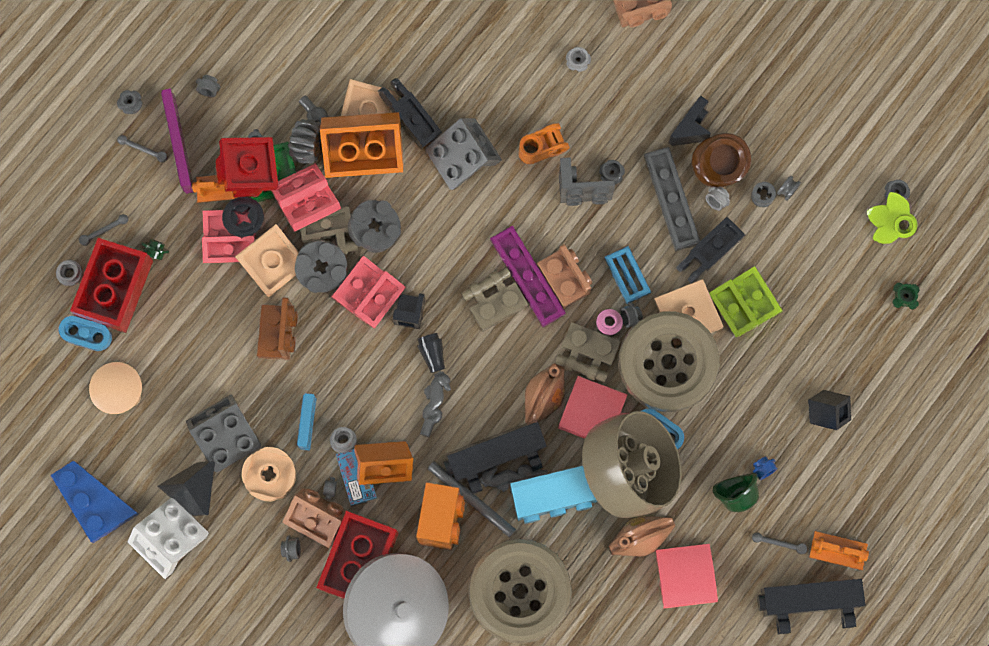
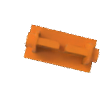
M217 175L196 177L197 182L192 183L193 192L197 193L198 203L238 198L233 197V191L225 192L224 185H218Z
M815 531L809 558L863 570L864 561H867L869 551H867L868 544Z

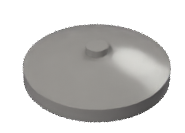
M390 553L372 559L354 575L345 594L343 618L349 638L355 646H434L442 635L447 622L449 603L446 587L438 572L419 557L403 553Z

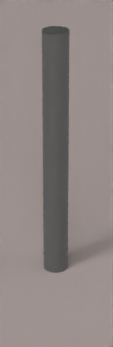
M435 461L431 463L428 467L431 473L447 486L459 488L460 495L464 496L468 504L509 538L516 531L512 525L459 481H456L453 476H449L447 471Z

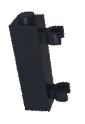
M533 420L446 453L448 460L443 462L448 475H454L456 481L467 478L470 489L475 494L483 491L477 473L527 455L533 471L543 468L537 450L545 448L547 445L538 421Z
M862 579L767 587L761 589V594L757 595L758 609L763 611L764 617L776 616L778 635L791 633L789 614L841 610L843 629L856 627L854 608L866 606Z

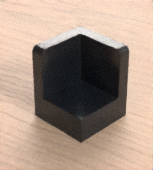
M419 293L418 297L401 294L397 310L394 309L392 319L394 325L420 329L426 300L425 294Z
M822 390L808 399L809 420L813 425L838 430L852 420L851 400L848 395Z

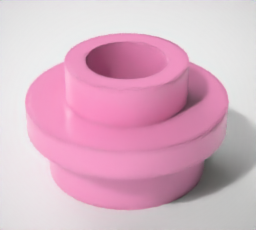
M613 309L602 311L596 320L598 330L608 336L617 334L623 324L621 315ZM612 318L615 322L614 325H606L605 319Z

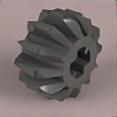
M301 119L295 123L288 145L290 148L289 155L293 160L304 164H312L318 160L322 150L321 123L310 119Z

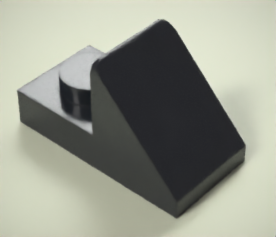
M700 95L671 134L670 145L699 143L710 137L711 133L699 125L709 113L706 110L709 103L707 99Z

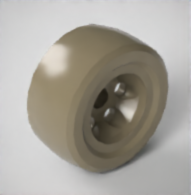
M662 311L648 315L638 321L628 331L620 347L618 368L624 386L639 403L649 409L660 412H678L698 404L710 393L717 380L720 368L719 351L712 334L700 321L684 313ZM675 338L682 342L681 347L678 349H674L671 346V341ZM659 341L662 349L660 351L652 350V342ZM686 354H691L694 358V362L690 365L685 364L683 361V357ZM667 355L673 357L672 362L675 363V367L673 369L670 367L669 370L663 368L664 364L661 363L662 357L665 359ZM647 359L654 362V367L651 370H647L643 366L644 361ZM681 372L686 375L684 383L676 381L677 373ZM659 375L666 377V384L663 386H659L656 383V377Z
M626 412L598 423L588 432L582 451L585 478L594 497L606 511L620 518L639 517L653 513L667 506L675 499L681 483V463L671 435L658 419L646 412Z
M514 539L497 544L482 555L472 571L468 595L470 607L476 620L487 632L503 641L523 644L547 637L559 627L566 617L571 604L572 586L565 564L555 552L533 540ZM523 566L530 568L531 573L527 577H523L519 573L520 568ZM503 572H508L511 575V579L507 583L500 580V575ZM538 580L545 583V589L542 591H537L534 588V584ZM517 585H523L522 589L524 587L527 588L528 593L524 594V599H518V596L516 598L513 596L512 592L516 591ZM498 592H503L506 595V599L502 603L495 600V595ZM531 601H539L541 607L538 611L530 609L529 604ZM517 606L520 608L521 613L518 617L511 616V607Z

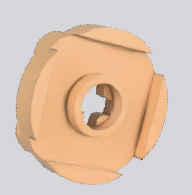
M265 447L251 454L246 459L242 468V480L246 489L255 498L268 502L281 500L287 496L295 484L296 469L294 462L284 451L274 447ZM269 467H272L276 477L271 478L267 482L262 472L268 471Z

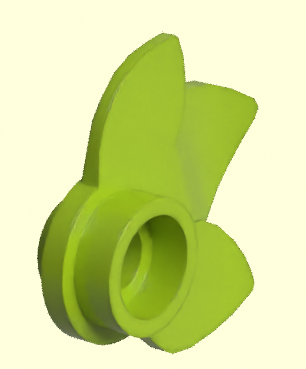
M889 192L886 205H876L867 210L869 220L878 227L873 235V240L879 243L890 244L899 237L908 238L917 230V220L910 213L909 202L898 193ZM902 220L908 221L906 229L899 228V223Z

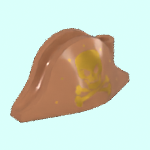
M553 363L529 381L525 389V423L537 420L539 423L560 407L565 396L563 366Z
M634 517L623 526L608 546L611 555L639 557L650 555L662 545L675 528V523L672 518Z

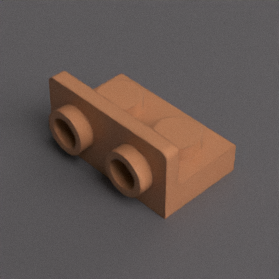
M613 0L622 28L626 26L637 27L649 19H663L671 12L672 8L671 0Z
M565 244L560 246L559 251L537 263L539 270L563 309L589 295L591 292L590 285L593 284L588 273L585 270L581 272L576 264L579 260L572 249L568 250Z
M303 488L294 496L282 523L330 548L336 538L346 511L340 504L328 502L321 498L320 494L316 491Z

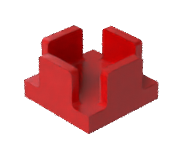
M272 137L220 139V155L216 159L218 185H224L225 192L233 191V197H258L262 191L276 190L279 187Z

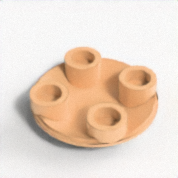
M122 362L105 364L91 378L89 385L91 400L98 409L105 413H124L137 405L141 399V378L137 371L128 364Z

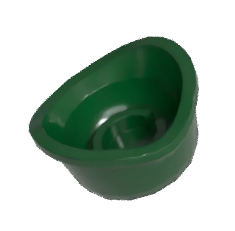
M750 473L720 481L713 486V494L730 512L747 511L759 499L758 476L756 473Z

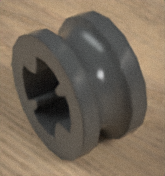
M790 175L777 194L784 195L785 200L788 201L801 182H795L793 176Z
M768 182L758 183L751 193L752 202L756 206L763 208L771 205L776 196L774 186ZM767 190V195L770 198L766 197L765 200H761L760 194L757 191Z

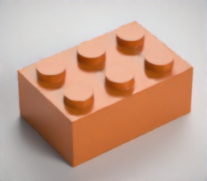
M399 112L321 118L320 135L325 178L403 172L404 157Z
M426 483L416 536L420 545L451 551L453 544L458 545L461 529L457 520L458 518H463L465 499L464 496L460 495L459 488Z

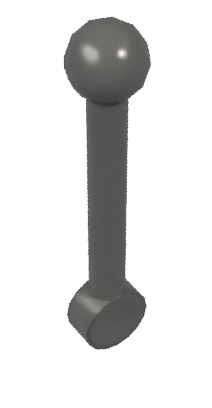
M120 135L117 138V142L120 145L126 144L150 154L161 163L167 160L165 152H155L127 140L125 135Z
M122 214L118 220L90 235H81L79 243L87 246L91 239L119 224H126L129 220L128 216Z
M755 532L752 535V540L755 543L762 541L796 550L798 554H805L807 552V546L803 543L795 545L764 537L759 532Z

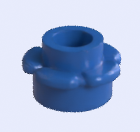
M763 457L753 464L755 468L753 473L757 474L759 480L765 479L778 469L774 464L775 459L768 460L767 457Z

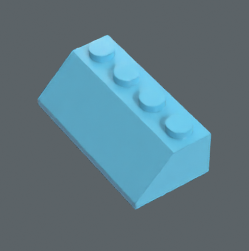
M583 466L510 483V491L518 521L524 520V524L539 521V516L549 513L550 517L566 514V509L576 507L577 511L592 508V503L598 502L589 488Z

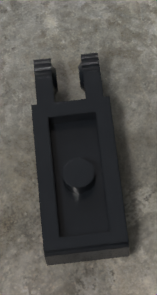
M394 78L390 83L401 99L396 101L388 89L384 87L378 90L379 95L384 103L390 107L389 109L392 113L399 112L401 125L418 147L422 149L442 132L412 92H409L398 78Z
M726 217L690 250L689 255L676 269L679 272L684 271L695 259L701 266L692 272L687 279L692 284L705 271L708 272L746 234Z

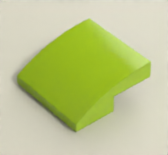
M755 266L709 292L736 338L783 312Z

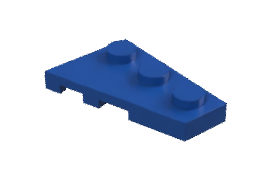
M75 461L70 462L51 474L52 479L92 543H95L139 514Z

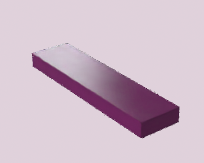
M171 88L162 90L161 95L180 186L184 193H193V180L176 99Z
M511 226L491 237V243L542 327L544 328L565 316L566 312L514 227Z

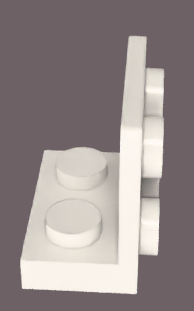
M170 498L133 528L128 543L166 579L173 573L178 561L207 538L209 533L176 500Z

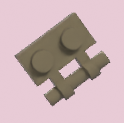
M349 206L342 207L340 210L301 228L303 243L336 237V245L342 249L345 255H348V252L358 250L357 245L353 241H345L344 235H349L348 222L351 217Z
M507 267L499 272L495 270L489 274L490 277L479 283L474 282L470 284L467 290L461 292L465 301L473 297L477 300L478 303L470 307V311L483 332L528 307V303L516 283L508 287L503 283L504 280L511 277ZM495 286L498 292L485 298L482 292Z
M571 322L562 345V349L571 352L568 358L559 354L555 364L565 367L564 370L571 373L576 371L584 374L589 380L594 381L597 379L605 382L608 372L600 370V364L611 367L620 341ZM578 356L593 360L592 365L589 366L577 361Z

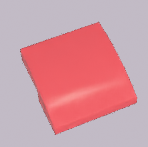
M316 163L278 181L279 187L276 190H271L294 232L341 209L339 201L329 188L326 178Z
M223 210L203 211V263L239 262L235 256L256 240V233L253 236L243 237L242 239L231 235L223 225ZM246 212L244 215L236 213L240 224L243 221L251 223L248 218L249 212Z
M362 256L332 294L331 298L360 320L375 328L406 287L388 272L382 271L369 259Z
M578 376L558 429L585 439L588 432L595 425L621 413L628 394Z
M710 544L656 550L664 608L718 602Z

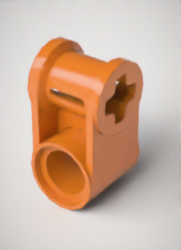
M551 124L542 130L524 136L520 141L518 152L521 161L525 164H534L566 152L570 147L568 143L564 142L560 133V124ZM531 145L537 151L535 153H528L524 150V147Z

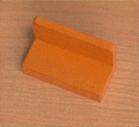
M407 442L354 446V452L358 460L357 480L359 485L412 481L413 457Z

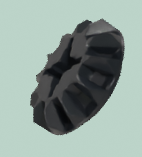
M235 198L223 210V225L231 235L238 236L241 239L253 236L254 233L261 230L264 221L263 209L252 198ZM246 212H249L248 218L251 223L243 221L240 224L236 213L244 215Z

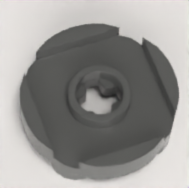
M369 200L359 204L351 214L348 222V232L352 241L357 246L369 249L368 251L372 253H379L389 249L401 234V224L397 213L391 208L390 203L384 200ZM372 221L380 225L378 228L379 232L369 228Z
M317 239L306 243L299 250L295 260V274L299 282L311 292L331 291L337 288L346 277L347 260L344 252L338 245ZM320 259L322 263H328L325 267V272L321 273L320 270H314L317 260Z

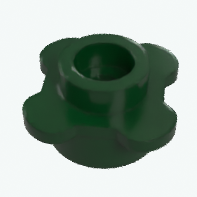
M150 239L149 242L141 243L144 246L143 252L148 253L154 259L162 260L165 253L169 254V250L164 248L165 244L157 240Z
M896 283L893 287L895 291V299L892 301L893 306L896 308L909 307L911 310L916 309L919 305L917 301L920 291L919 287L916 284L903 285L902 283Z

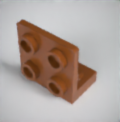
M282 298V306H261L258 358L290 360V352H295L296 339L292 337V327H297L298 312L295 311V306L291 304L289 298Z

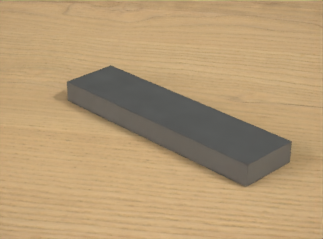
M666 147L645 153L644 159L675 252L696 246L700 239L670 148Z

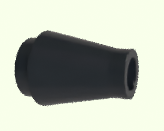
M438 333L418 338L419 345H417V348L424 358L430 373L444 370L442 338L439 339Z

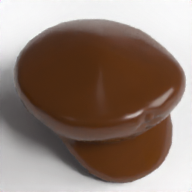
M721 133L707 138L697 145L692 155V167L697 179L708 187L714 186L716 188L726 187L740 181L749 171L752 161L747 143L741 137L731 133Z

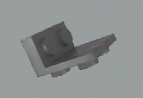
M460 118L425 148V151L451 190H455L483 166H495L502 161L475 118Z
M560 158V203H566L568 206H578L582 202L592 201L593 204L600 205L608 203V200H612L615 181L576 183L577 169L576 166H571V158Z
M232 394L186 420L189 432L206 459L215 462L214 471L216 473L261 447V443L242 414Z

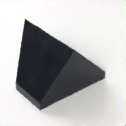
M197 462L161 483L158 487L170 498L176 500L191 516L209 515L215 462Z

